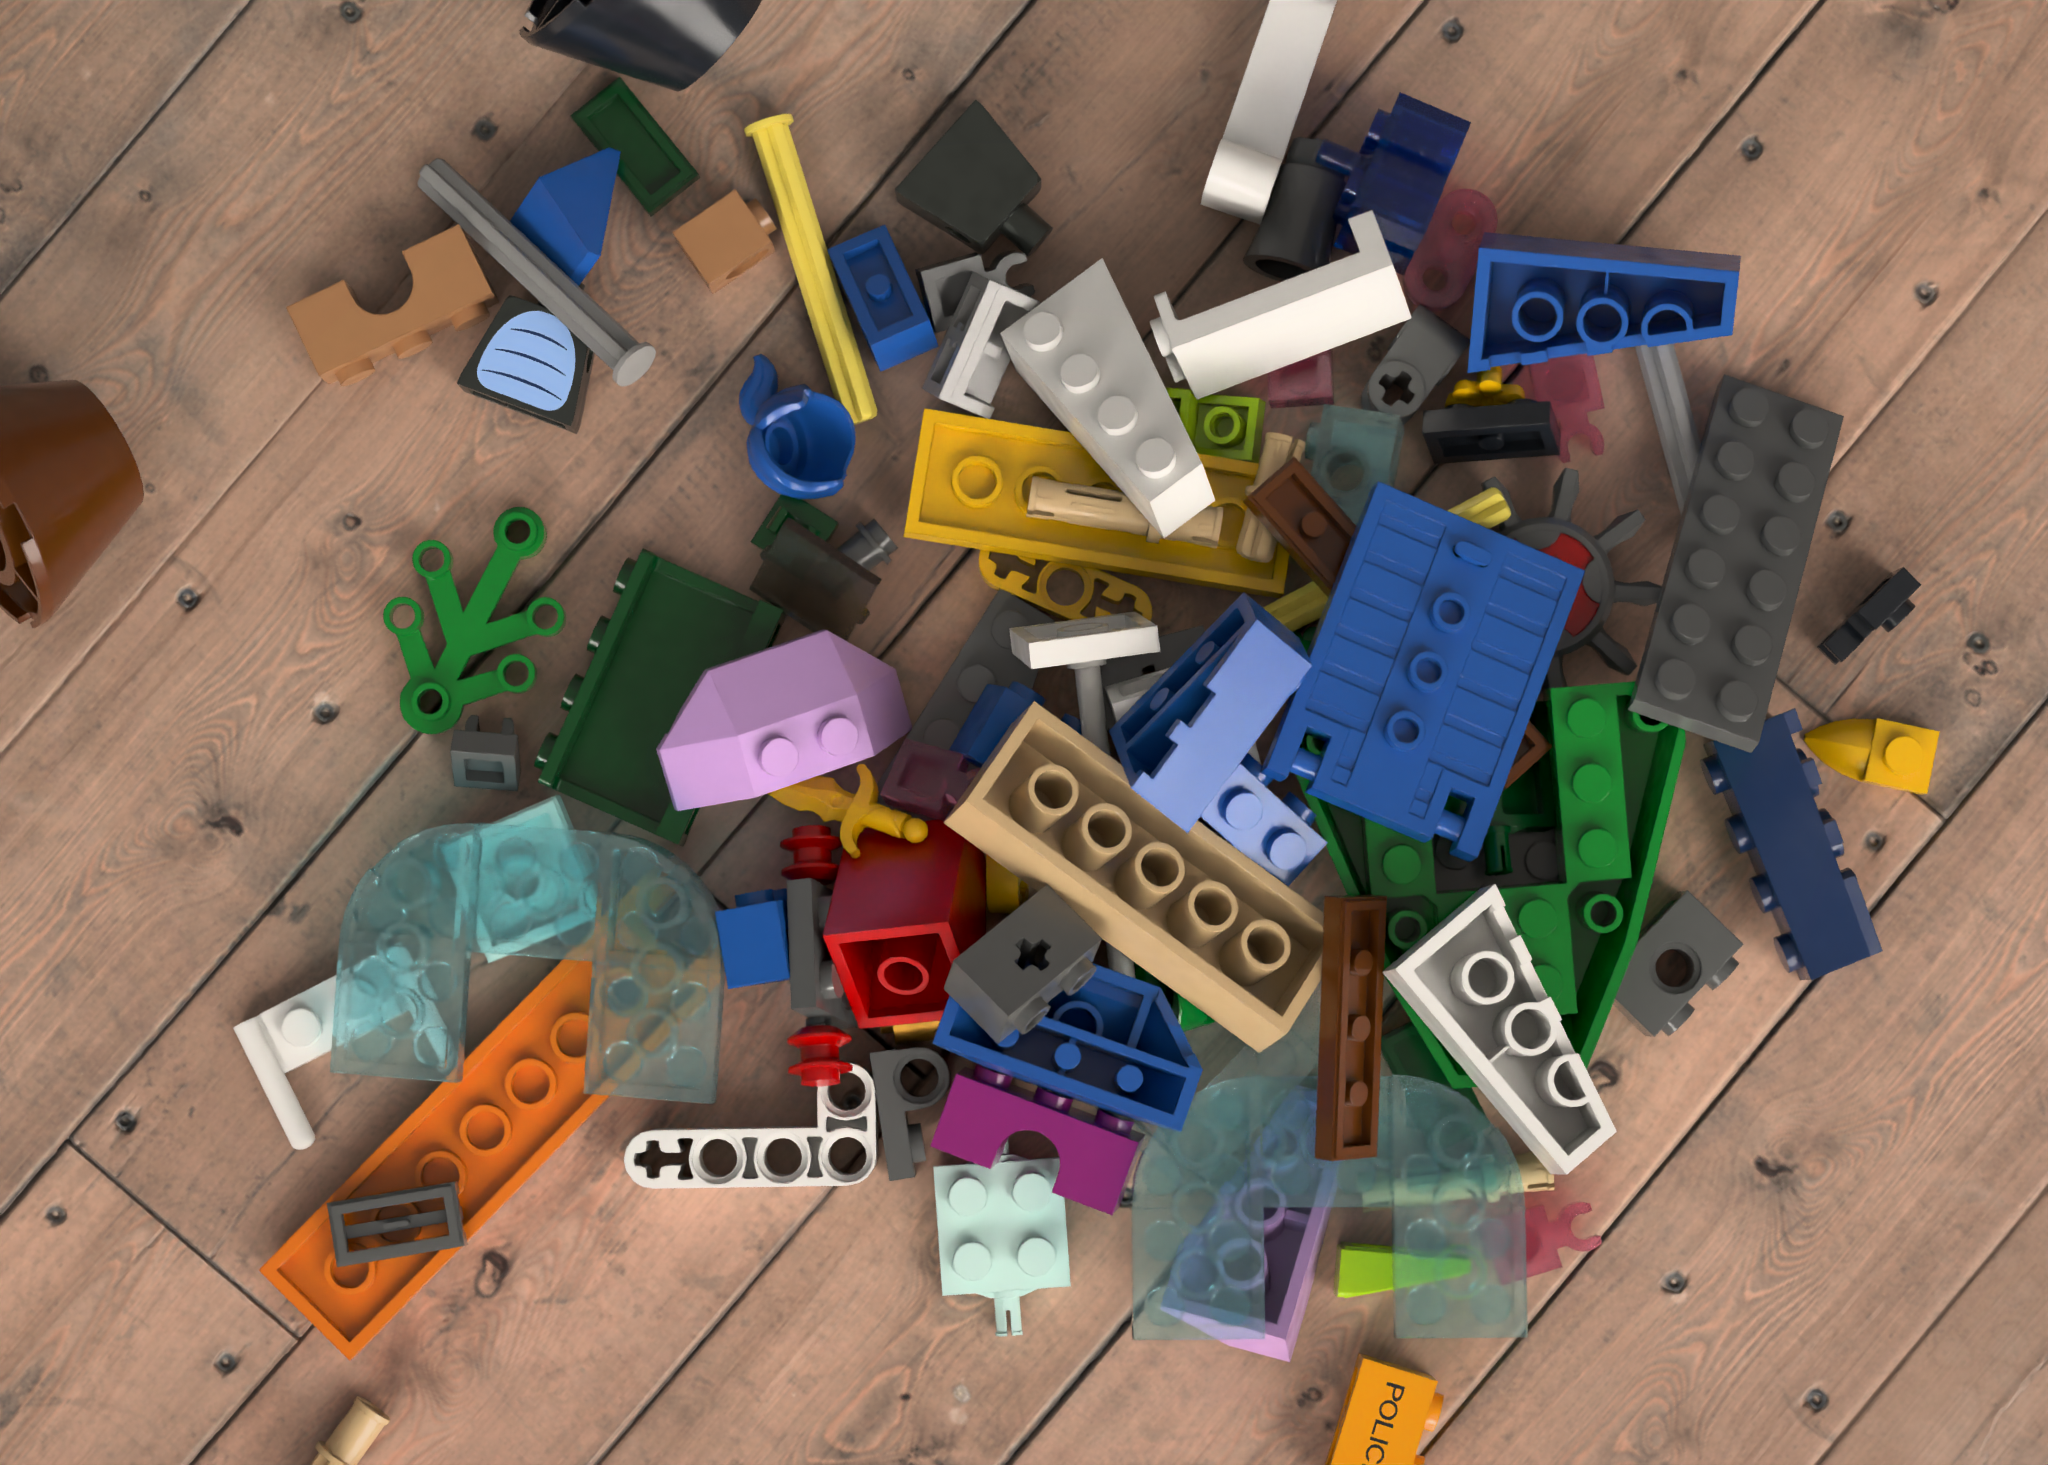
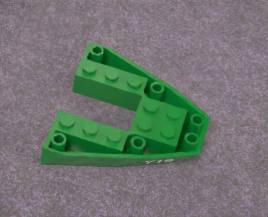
M1635 681L1542 689L1548 742L1553 746L1549 750L1557 822L1554 833L1559 881L1497 886L1506 904L1504 908L1517 935H1521L1532 957L1531 963L1547 996L1552 998L1562 1018L1560 1022L1575 1053H1579L1586 1070L1638 942L1686 745L1684 729L1628 710ZM1304 734L1300 748L1319 755L1324 741ZM1296 775L1310 809L1317 815L1314 819L1323 839L1328 842L1326 847L1347 895L1373 894L1387 896L1384 970L1480 888H1483L1436 891L1432 839L1426 843L1420 842L1305 793L1309 780ZM1384 975L1453 1089L1478 1087Z

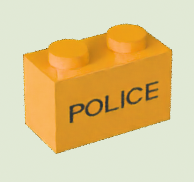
M1358 1353L1325 1465H1424L1425 1457L1416 1454L1423 1429L1433 1432L1440 1416L1444 1395L1435 1392L1438 1381L1431 1375Z

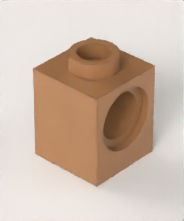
M734 189L672 233L684 254L712 294H714L775 252L773 243L768 235L777 228L756 198L745 203L736 189Z

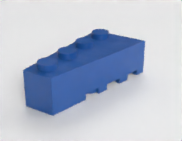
M1484 232L1478 250L1467 373L1487 371L1491 367L1521 363L1522 365L1548 362L1551 358L1586 353L1587 356L1612 353L1615 349L1641 345L1654 347L1733 335L1741 256Z

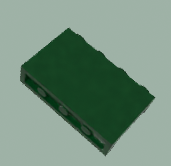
M643 548L637 561L629 557L626 559L617 576L613 592L621 595L611 619L603 615L599 618L587 645V651L595 655L585 677L575 674L570 681L560 706L561 709L569 713L559 735L549 732L545 737L537 754L534 767L542 770L538 783L683 847L701 807L681 811L674 810L656 748L665 733L668 734L681 707L703 671L772 647L787 615L783 609L762 600L752 599L666 561L655 553Z

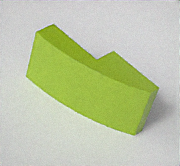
M1166 388L1197 453L1259 463L1266 405L1264 400L1256 397L1212 394L1196 400L1191 389Z

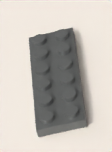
M1724 374L1717 385L1630 699L1629 711L1750 753L1759 744L1844 416Z

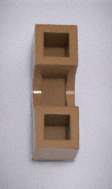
M459 224L402 251L412 274L413 286L406 303L394 312L373 314L363 310L354 290L345 280H341L286 307L318 375L326 383L331 384L338 380L341 386H348L359 382L375 372L373 363L396 353L398 359L415 355L432 345L431 335L452 325L455 331H462L481 323L490 316L487 308L499 303V300L467 234Z

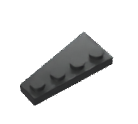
M999 589L878 781V804L889 807L891 810H898L909 814L912 818H920L923 821L946 819L980 770L949 749L985 686L992 684L1009 688L1012 681H1016L1033 690L1040 669L1029 668L1012 654L1009 628L1053 623L1055 620L1015 595Z

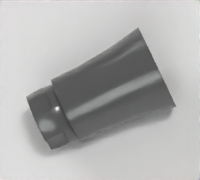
M1294 138L1288 151L1286 164L1280 166L1274 189L1260 226L1243 258V262L1247 267L1265 277L1283 282L1331 263L1339 212L1347 188V183L1344 179L1351 157L1344 152L1342 147L1321 139Z

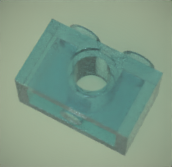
M1324 404L1321 422H1311L1309 425L1305 459L1314 460L1311 476L1351 521L1357 525L1370 489L1378 481L1393 488L1395 487L1405 429L1400 415ZM1344 465H1355L1364 470L1363 479L1357 487L1348 491H1341L1331 486L1332 475L1338 468Z

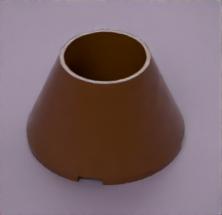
M77 380L0 385V608L19 624L30 618L34 619L30 624L32 628H36L51 619L141 505L144 498L140 472L122 432L96 395Z

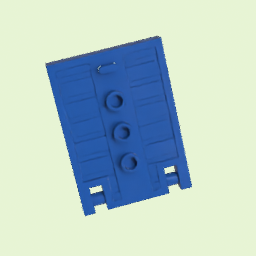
M1378 481L1370 489L1308 648L1307 655L1312 666L1306 673L1302 684L1289 697L1260 773L1282 782L1292 772L1309 780L1305 793L1423 843L1431 840L1435 833L1453 841L1448 854L1467 862L1476 859L1481 850L1585 570ZM1453 547H1455L1454 550L1456 554L1459 555L1458 557L1454 555ZM1304 734L1324 741L1319 755L1300 748ZM1449 795L1467 802L1463 816L1444 809Z

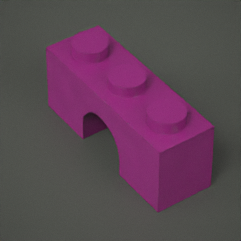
M976 1064L975 1070L964 1067L956 1073L930 1147L992 1169L999 1162L1011 1134L1023 1130L1039 1132L1053 1142L1060 1158V1168L1052 1193L1110 1215L1116 1212L1120 1207L1146 1135L1132 1129L1135 1122L1133 1119L1098 1108L1096 1115L1072 1107L1074 1100L1072 1098L1038 1086L1035 1092L1011 1084L1013 1077L996 1072L980 1064Z

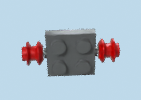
M806 825L793 828L792 837L780 842L781 849L793 853V864L781 870V876L787 879L791 1009L808 1017L806 1019V1027L800 1028L787 1038L788 1045L800 1049L801 1060L788 1067V1073L801 1076V1084L811 1087L840 1084V1074L853 1070L852 1064L840 1060L839 1048L852 1041V1036L841 1029L857 1028V1021L823 938L833 891L827 888L826 885L836 881L839 868L838 864L832 862V851L843 845L840 837L831 836L830 827L822 825Z

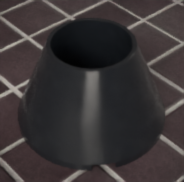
M532 0L525 13V16L534 23L530 32L523 26L519 30V34L530 45L678 92L696 82L722 57L747 26L762 0Z

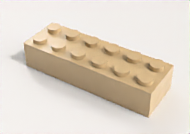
M1035 701L1009 726L944 821V824L1036 891H1039L1048 884L1103 940L1259 1053L1287 1035L1321 980L1324 913L1198 820L1188 833L1131 789L1123 766Z

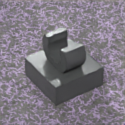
M471 715L466 721L465 730L453 731L450 754L454 786L518 791L521 763L518 735L515 734L512 718L503 719L502 731L500 733L480 732L479 716Z

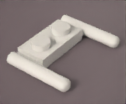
M405 941L233 1028L294 1149L303 1150L310 1147L315 1141V1134L285 1073L405 1014L409 1010H411L441 1072L451 1074L464 1061Z

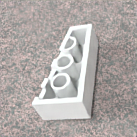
M1496 884L1480 888L1382 973L1549 1173L1567 1175L1617 1131L1579 1053H1575L1560 1022L1562 1018L1552 998L1547 996L1531 963L1532 957L1521 935H1517L1504 908L1506 904Z

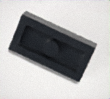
M1515 399L1504 405L1477 407L1458 403L1448 405L1444 409L1423 411L1422 433L1434 464L1560 455L1561 433L1550 401L1537 402L1532 399Z

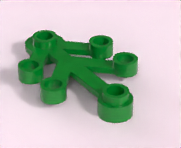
M510 508L504 511L496 520L493 534L498 546L465 610H463L451 573L453 555L450 549L439 541L427 540L420 543L414 550L412 557L413 566L420 575L426 578L447 643L436 667L433 665L420 630L424 623L422 607L411 598L397 597L392 599L384 609V623L391 632L397 635L411 678L402 689L400 710L405 721L413 729L421 733H444L457 724L462 716L465 705L508 691L515 694L525 693L533 688L537 681V668L529 658L520 654H512L505 657L499 663L497 670L459 680L471 656L535 635L552 637L559 634L565 627L567 617L563 606L549 597L534 600L529 605L527 611L488 623L520 560L536 556L545 546L547 540L546 526L543 520L528 508ZM519 520L527 522L530 527V535L527 540L522 543L510 542L507 536L509 526ZM435 548L441 550L444 555L442 567L437 571H426L422 565V558L425 552ZM402 605L411 606L415 612L414 622L407 628H398L393 622L394 611ZM543 606H552L558 613L557 622L551 628H539L535 622L536 612ZM516 662L524 663L529 671L527 680L519 686L510 685L506 679V670L511 664ZM430 690L438 691L443 700L440 710L434 714H426L420 706L422 695Z

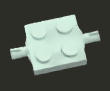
M1008 1140L999 1162L992 1169L970 1161L965 1164L933 1166L942 1296L976 1293L988 1298H994L995 1335L999 1337L1008 1336L1007 1310L1010 1311L1011 1335L1023 1334L1020 1296L1041 1288L1071 1286L1065 1199L1052 1193L1060 1168V1158L1027 1159L1015 1154H1009Z

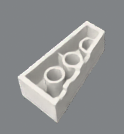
M1103 258L1000 333L1016 372L1163 538H1166L1215 501L1203 464Z

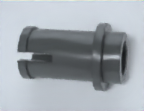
M875 519L865 526L861 522L856 524L855 526L859 530L821 562L818 561L814 565L839 597L881 561H884L887 565L892 561L889 555L898 547Z

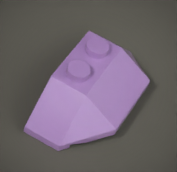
M823 629L705 669L681 707L668 734L665 733L656 750L674 810L681 811L756 798L873 757L911 731L912 724L896 669L830 631Z

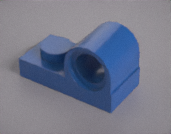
M885 224L827 249L880 372L939 347L927 313Z

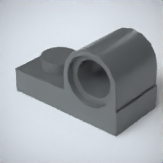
M911 1047L899 1050L895 1048L871 1052L869 1054L889 1181L913 1178L916 1176L915 1163L926 1161L921 1123L909 1125L907 1111L923 1109L936 1104L945 1095L950 1085V1070L946 1060L939 1052L928 1047ZM925 1059L936 1067L938 1084L930 1094L916 1096L909 1093L903 1086L901 1080L902 1071L909 1061Z

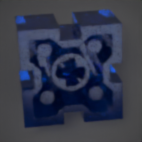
M1400 92L1390 113L1378 108L1359 152L1324 139L1316 155L1315 162L1349 176L1332 216L1334 221L1341 225L1333 246L1351 254L1359 253L1360 251L1348 219L1373 210L1395 272L1404 275L1414 252L1426 233L1471 122Z

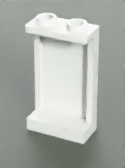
M1373 210L1348 219L1360 251L1359 253L1183 320L1178 319L1166 291L1154 295L1161 317L1150 320V325L1160 352L1166 358L1175 383L1187 379L1197 400L1411 319V314Z

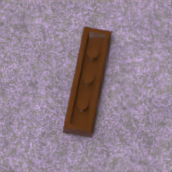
M1373 894L1324 896L1315 1137L1316 1159L1339 1161L1377 1157L1384 974L1382 972L1384 971L1387 896Z

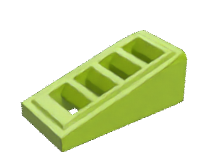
M1341 1242V1244H1337L1333 1293L1336 1297L1349 1298L1459 1277L1462 1274L1470 1273L1471 1260L1467 1255L1459 1251Z

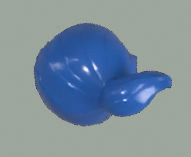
M763 354L754 356L753 372L744 382L739 393L741 414L746 422L752 426L746 442L748 460L752 470L765 485L781 495L796 499H818L833 496L844 486V479L847 476L846 470L855 448L856 432L849 412L838 400L813 391L806 384L790 386L777 393L778 374L774 365Z

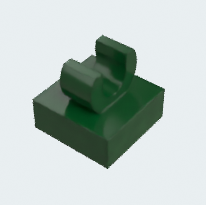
M780 495L754 535L751 543L806 578L837 530L839 523L803 499Z

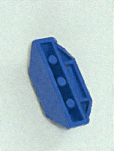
M1094 964L1097 969L1082 988L1070 996L1062 990L1048 1002L1050 1005L1048 1013L1033 1029L1025 1034H1021L1016 1029L999 1044L949 995L932 1044L996 1072L1105 1111L1177 1132L1182 1131L1203 1069L1195 1053H1193L1161 987Z

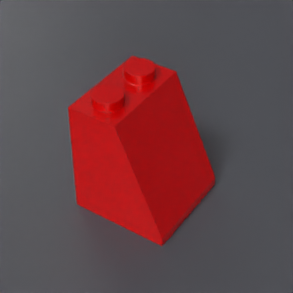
M946 819L925 821L928 826V834L919 843H911L906 838H897L872 828H865L857 839V847L861 853L860 857L857 859L852 858L843 847L823 938L859 1029L940 1021L949 998V994L944 990V986L953 960L986 934L987 894L985 856L983 851L944 824Z

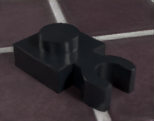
M1904 567L1891 572L1846 616L1847 618L1817 648L1834 665L1839 661L1843 662L1880 625L1887 632H1890L1916 607L1908 598L1921 584Z

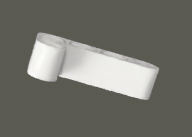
M1337 0L1269 1L1229 121L1214 157L1200 205L1257 224L1261 223Z
M847 1062L853 1065V1070L849 1073H854L860 1077L866 1090L865 1098L861 1105L853 1109H844L837 1106L831 1099L830 1086L818 1087V1126L656 1128L644 1131L634 1137L626 1148L624 1156L626 1172L640 1186L652 1189L848 1186L858 1184L871 1174L878 1158V1105L873 1075L869 1069L860 1063ZM682 1138L693 1139L689 1153V1164L693 1177H684L682 1175L686 1163L667 1164L661 1167L660 1176L652 1175L651 1165L640 1164L639 1155L651 1148L652 1140L659 1141V1147L662 1152L679 1153L686 1150ZM839 1138H855L864 1146L867 1155L866 1162L858 1172L844 1173L833 1165L830 1156L831 1147ZM775 1139H790L800 1148L802 1154L801 1165L794 1173H777L768 1164L767 1149ZM711 1140H726L735 1148L737 1163L731 1173L717 1175L710 1172L704 1165L703 1151Z

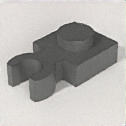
M1015 250L1005 251L994 258L990 267L984 268L981 254L974 252L915 269L925 310L933 331L938 333L948 330L972 272L1031 297L1035 293L1033 285L1023 283L1010 287L1006 280L1008 269L1012 265L1026 262V254Z

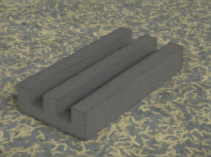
M458 1181L327 1203L337 1267L468 1245L462 1219H464L462 1206H460L458 1198L460 1193ZM440 1197L444 1198L445 1209L345 1226L343 1215L345 1213ZM448 1223L449 1235L349 1251L347 1239Z

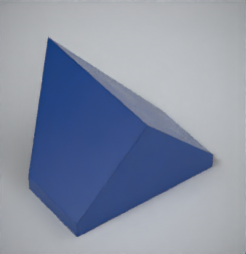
M610 147L539 177L510 220L518 230L578 286L601 256L621 151Z

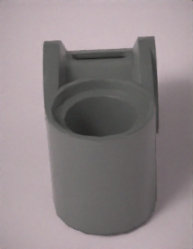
M1422 304L1418 305L1411 315L1412 318L1406 321L1387 348L1388 353L1374 370L1361 393V408L1364 416L1373 425L1382 429H1395L1404 426L1413 417L1435 385L1439 386L1470 344L1468 337ZM1395 384L1403 390V393L1400 396V400L1396 401L1391 407L1385 404L1382 398L1385 391Z

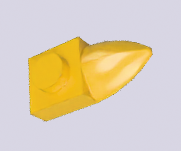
M1853 718L1833 721L1819 726L1804 734L1803 741L1824 764L1841 775L1859 782L1924 795L1928 792L1940 731L1879 718Z

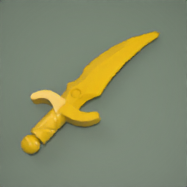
M859 764L856 767L860 776V786L856 794L841 788L834 778L816 776L767 793L782 804L795 810L815 812L821 817L823 822L831 820L842 822L840 840L844 849L852 858L857 859L860 857L861 853L857 847V839L866 827L897 838H906L911 843L922 842L928 834V826L922 819L912 818L909 814L898 810H891L889 807L877 803L879 796L878 785L873 774L865 764Z

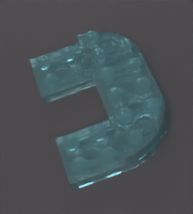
M468 822L442 825L407 837L397 843L398 846L387 853L373 868H369L360 879L346 907L340 930L330 1072L452 1083L462 1081L471 952L592 962L584 1094L713 1104L716 1102L725 985V968L715 912L720 911L702 879L674 853L649 840L623 833Z
M1392 1074L1390 1076H1380L1377 1157L1339 1161L1316 1159L1315 1137L1318 1076L1262 1077V1075L1229 1079L1197 1092L1192 1099L1182 1131L1177 1132L1158 1126L1139 1157L1133 1175L1129 1208L1131 1209L1132 1340L1265 1339L1263 1208L1391 1207L1394 1338L1528 1337L1525 1198L1518 1164L1506 1138L1499 1128L1495 1127L1480 1110L1470 1103L1468 1098L1443 1084L1409 1075Z

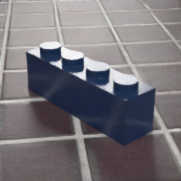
M1794 708L1765 719L1759 744L1752 753L1713 740L1703 744L1708 757L1701 759L1700 764L1713 794L1716 795L1723 792L1732 816L1725 819V826L1734 848L1739 854L1747 852L1754 867L1756 876L1749 878L1754 898L1764 914L1772 911L1781 935L1774 937V945L1782 965L1788 973L1796 970L1800 980H1813L1880 953L1883 950L1856 875L1850 868L1840 870L1836 858L1844 855V842L1836 820L1831 817L1825 808L1818 810L1814 797L1820 794L1818 785L1822 784L1814 759L1811 757L1807 758L1802 749H1796L1791 734L1803 730Z

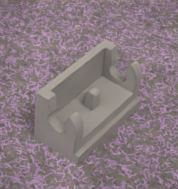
M972 272L922 389L943 401L990 419L995 409L992 407L991 402L1011 359L1000 333L1041 302Z

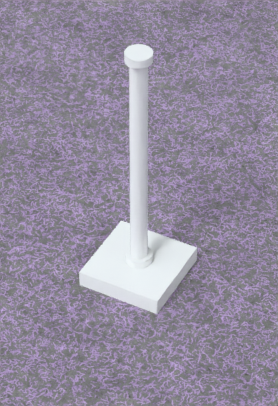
M1127 612L1009 628L1012 654L1029 668L1037 669L1067 664V668L1074 669L1082 736L1110 756L1100 666L1107 663L1106 659L1160 652L1158 626L1136 612ZM1106 942L1109 969L1136 978L1134 961Z

